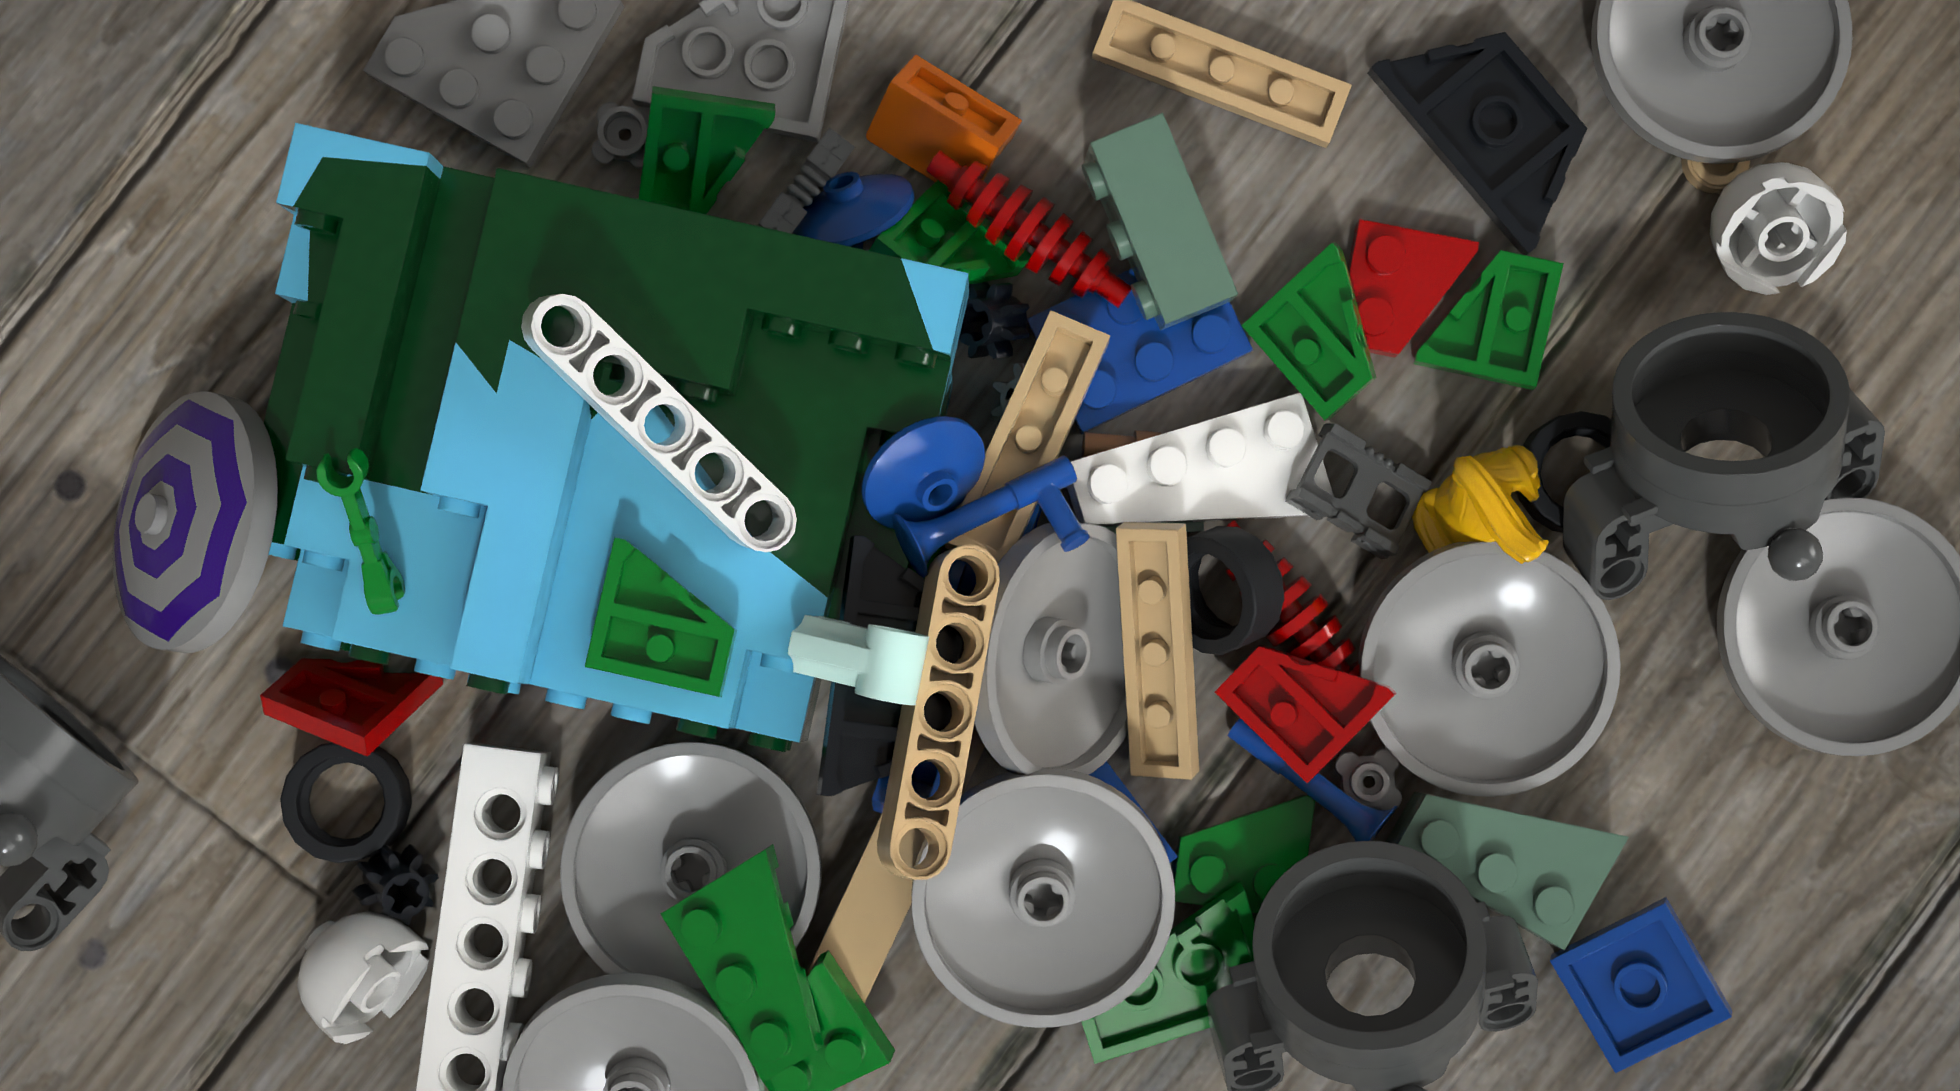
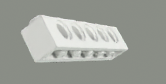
M466 743L463 746L416 1091H502L507 1062L519 1035L524 1029L522 1023H515L518 997H527L532 978V959L523 957L527 933L535 934L541 911V895L532 894L535 869L545 868L550 845V832L541 830L544 805H553L558 786V767L550 766L551 752L484 743ZM502 794L512 797L520 807V820L511 831L498 827L491 815L494 801ZM490 859H498L504 862L511 871V885L504 894L494 893L484 884L483 869ZM480 924H490L500 932L503 939V947L497 957H486L477 950L474 944V933ZM470 989H481L492 998L494 1012L489 1021H478L467 1012L465 998ZM460 1054H472L481 1060L485 1068V1078L481 1085L467 1084L459 1077L456 1063Z

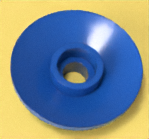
M856 172L838 174L826 182V185L823 187L824 191L812 199L811 205L803 206L807 213L797 225L793 234L845 246L858 244L881 234L900 221L912 207L915 198L914 191L910 182L898 175L872 174L859 176Z
M949 416L923 419L903 428L881 446L865 471L861 492L866 509L878 523L889 528H894L892 516L895 513L899 514L904 520L919 522L931 520L951 512L964 501L966 495L976 485L981 476L985 462V448L981 437L969 423Z

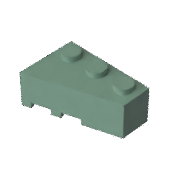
M1158 114L1090 142L1084 164L1081 165L1082 171L1095 201H1101L1111 222L1106 224L1118 258L1120 260L1128 259L1138 281L1131 284V288L1143 318L1148 320L1154 317L1161 331L1231 302L1238 295L1237 289L1164 114Z
M1414 792L1385 842L1412 848L1437 860L1460 879L1475 901L1479 903L1485 902L1487 908L1501 916L1514 918L1516 924L1545 942L1565 950L1629 837Z

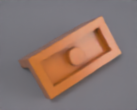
M915 55L891 80L866 133V138L874 145L934 182L937 179L927 173L926 169L940 150L962 166L965 164L970 166L975 160L988 166L982 178L984 181L994 161L1013 139L1022 120L928 61Z

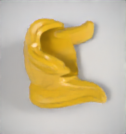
M1512 445L1508 446V448L1502 447L1496 451L1480 453L1473 457L1471 455L1457 457L1454 461L1452 474L1445 479L1440 487L1429 489L1423 493L1412 515L1414 529L1427 551L1430 553L1456 542L1496 541L1505 553L1520 564L1537 559L1545 551L1549 541L1542 539L1511 497V493L1519 491L1530 502L1536 501L1539 498L1538 489L1541 485L1538 476V464L1533 453L1524 446Z

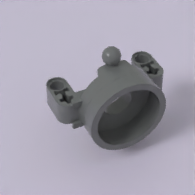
M1737 312L1699 314L1670 322L1637 341L1628 350L1617 367L1612 387L1610 447L1584 457V464L1590 472L1573 483L1565 495L1563 517V547L1565 553L1584 579L1591 585L1595 594L1603 600L1621 598L1640 585L1648 569L1649 533L1672 524L1695 531L1731 534L1734 541L1743 550L1769 546L1767 557L1772 570L1776 574L1789 581L1808 579L1817 573L1823 561V550L1819 539L1806 530L1819 519L1824 500L1866 498L1870 495L1879 479L1885 436L1884 426L1849 388L1846 373L1834 354L1823 343L1798 327L1766 316ZM1726 440L1737 441L1754 447L1765 457L1745 461H1725L1695 456L1686 453V451L1700 443Z
M0 655V865L9 867L0 876V932L11 947L20 951H35L46 947L55 940L100 892L106 883L109 868L105 856L111 849L91 832L139 781L128 766L90 729L38 684ZM46 883L51 887L49 890H46L44 887ZM36 904L33 910L25 917L12 919L16 911L23 906Z
M1357 841L1334 845L1308 855L1289 868L1275 882L1262 902L1256 917L1253 931L1254 961L1229 967L1233 984L1213 992L1208 997L1206 1003L1210 1031L1228 1091H1268L1276 1087L1284 1077L1282 1053L1288 1052L1294 1059L1313 1072L1337 1082L1350 1084L1356 1091H1427L1422 1087L1443 1076L1450 1059L1466 1044L1478 1022L1481 1029L1497 1032L1519 1026L1534 1015L1537 1003L1538 979L1514 918L1509 916L1490 917L1485 902L1476 903L1468 889L1456 875L1440 862L1422 852L1394 843ZM1380 954L1394 958L1409 970L1414 979L1411 995L1399 1008L1384 1015L1364 1016L1348 1011L1334 1000L1327 987L1332 971L1341 962L1356 955Z

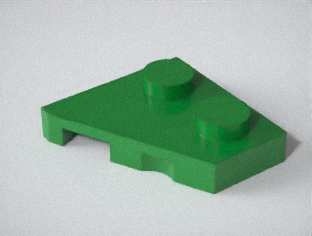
M653 86L638 199L707 214L717 201V194L724 184L732 180L745 162V155L765 128L768 130L773 123L776 112L775 104Z
M939 180L912 204L910 210L900 221L882 232L869 249V251L969 273V284L1018 276L1032 256L1027 250L1015 262L1005 256L1004 251L1012 238L1005 234L994 246L985 238V234L992 222L985 218L977 228H974L966 220L972 206L965 202L956 211L947 203V199L951 194L947 191L948 187Z
M1332 242L1241 325L1324 421L1330 420L1376 378L1344 253L1337 243Z
M1500 250L1438 328L1417 351L1413 364L1534 390L1537 387L1564 263Z
M614 537L585 667L722 697L737 630L629 541Z
M1303 794L1292 798V800L1259 811H1252L1232 818L1229 821L1179 836L1178 857L1176 858L1173 877L1175 902L1205 906L1241 881L1251 912L1258 913L1262 902L1275 882L1294 864L1308 856L1315 800L1309 795Z
M829 950L820 954L807 976L824 1045L815 1053L764 1082L769 1091H832L889 1064L894 1055V1047Z

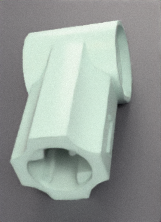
M805 615L802 623L791 633L788 655L793 662V672L855 687V694L903 705H916L929 636L886 626L868 624V628L824 616Z

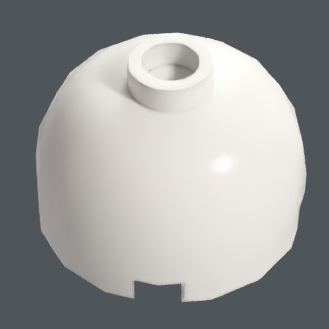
M1784 162L1760 164L1738 174L1723 188L1711 213L1710 237L1720 264L1729 278L1745 290L1765 295L1778 294L1780 292L1777 287L1787 286L1796 281L1800 287L1814 282L1834 264L1846 242L1847 230L1843 225V212L1845 211L1833 189L1808 168Z
M365 911L342 917L336 922L327 921L316 928L306 942V953L301 961L297 987L301 1001L316 1025L334 1042L348 1044L362 1039L373 1032L365 1023L374 1018L380 1011L391 1018L401 1009L416 990L427 970L429 960L420 952L421 950H429L427 943L408 926L394 917H388L383 914Z

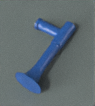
M1064 455L1006 482L1004 487L940 517L927 521L912 522L904 520L897 513L892 516L899 544L912 568L923 578L927 576V564L931 556L941 546L1014 509H1022L1036 501L1060 539V545L1064 552L1078 548L1090 538L1087 530H1083L1060 491L1077 482L1074 467Z
M1241 718L1237 720L1227 735L1276 774L1283 775L1331 812L1347 827L1355 842L1373 841L1398 807L1394 806L1389 810H1377L1365 806L1348 796L1320 773L1309 783H1306Z

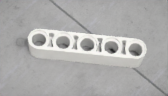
M553 294L539 297L528 306L523 314L521 328L524 340L529 347L730 539L739 545L762 552L779 550L790 541L795 533L797 518L795 509L788 498L585 302L576 296ZM554 306H561L569 311L575 324L574 334L571 339L563 346L558 347L547 342L541 329L543 316ZM612 355L619 359L624 366L625 379L617 392L611 395H604L594 384L593 372L598 361L605 356ZM664 404L674 415V431L665 441L654 443L645 432V417L656 405ZM714 452L723 462V478L713 489L704 491L696 482L695 468L703 456ZM764 500L771 508L772 522L765 533L752 537L745 527V515L751 505L757 501Z

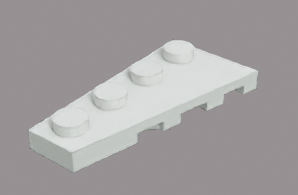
M1296 393L1071 461L1076 472L1077 482L1067 486L1078 522L1099 526L1121 525L1123 522H1203L1226 519H1269L1308 516L1285 502L1290 491L1297 488L1318 443L1304 398L1301 393ZM1322 460L1315 474L1314 481L1319 488L1334 496Z

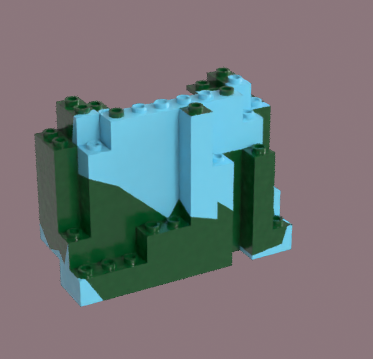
M295 123L276 201L278 205L294 215L275 294L291 302L292 306L264 419V425L268 431L274 451L278 486L275 527L268 555L298 561L283 626L302 630L300 643L334 651H349V657L389 665L391 653L416 658L415 672L454 680L456 670L467 672L469 676L466 686L490 692L519 694L521 684H531L547 688L545 701L585 709L587 697L613 703L611 716L650 724L653 712L678 718L677 731L712 739L716 738L718 727L726 729L736 728L750 732L747 744L781 752L790 751L792 742L808 741L822 679L793 672V662L788 655L791 633L802 623L805 615L824 616L839 620L850 537L854 535L866 537L875 544V548L905 569L911 568V564L899 544L894 528L878 523L866 509L862 499V481L873 456L893 435L920 420L947 415L953 389L952 367L969 297V273L497 168L495 178L443 166L429 152ZM553 294L576 296L585 302L788 498L795 509L797 518L795 533L790 541L779 550L762 552L739 545L730 539L529 347L524 340L521 328L523 314L528 306L539 297ZM554 306L545 313L542 318L541 329L547 342L556 347L563 346L573 336L575 324L569 311L561 306ZM609 355L598 361L593 372L594 384L597 389L604 395H611L621 388L625 379V371L619 359ZM664 404L656 405L648 412L645 417L644 427L651 441L654 443L663 442L674 431V415ZM358 448L362 450L368 459L369 470L360 489L369 515L373 516L377 522L379 544L382 552L386 551L395 567L401 573L405 585V593L398 600L399 607L396 612L375 615L370 612L367 606L361 568L363 559L359 548L352 543L349 532L350 522L342 499L326 492L317 480L316 470L324 454H330L334 470L342 476L353 475L347 462V456L351 449ZM714 452L706 454L697 463L695 478L700 488L704 491L713 489L723 478V462ZM764 500L755 502L746 512L744 522L750 536L762 535L771 525L772 511ZM614 537L629 541L737 630L722 697L585 667Z

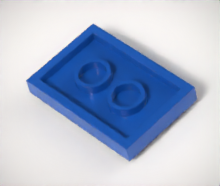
M1132 268L1117 275L1130 286L1138 282ZM1132 290L1119 308L1096 292L1092 294L1088 291L1083 298L1075 295L1027 318V325L1035 341L1039 337L1050 310L1110 335L1107 349L1074 420L1081 435L1253 351L1230 302L1161 331L1154 317L1148 320L1143 318Z

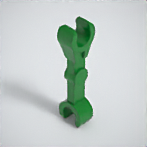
M358 448L351 449L347 456V462L353 475L342 476L334 470L330 454H324L316 470L317 480L326 492L342 499L350 522L349 532L352 543L359 548L363 559L361 568L367 606L370 612L375 615L396 612L399 607L398 600L404 596L405 585L401 573L395 567L386 551L382 552L379 544L377 522L373 516L369 515L360 489L369 470L368 459L362 450Z

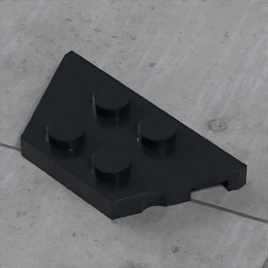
M1506 32L1477 38L1473 43L1460 46L1446 45L1429 49L1425 54L1391 62L1390 59L1375 63L1367 74L1519 253L1528 255L1537 247L1541 237L1539 236L1552 204L1558 198L1571 160L1576 156L1586 133L1587 127Z
M857 535L850 537L839 620L868 628V624L915 632L925 579L912 569H905L874 547L875 544L866 537ZM944 626L937 636L936 648L939 655L945 661L954 664L963 654L964 641L956 629ZM831 681L816 795L834 796L842 793L844 790L889 776L902 704L864 697L855 694V687ZM939 693L932 694L924 706V717L933 729L937 731L945 729L952 718L950 702Z

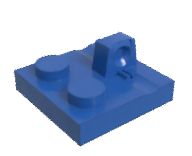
M1667 897L1567 946L1565 950L1561 949L1551 955V964L1615 1073L1732 1017L1730 1005Z

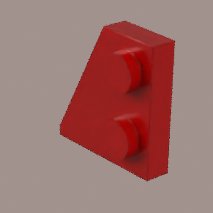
M1363 219L1358 220L1354 232L1348 272L1370 353L1394 358L1399 355L1478 252L1479 242Z
M1264 645L1258 646L1215 691L1306 783H1309L1397 694L1390 686Z
M301 658L267 688L260 697L264 715L368 757L443 685V678L419 672L384 673L383 664L365 660L341 663L333 659Z

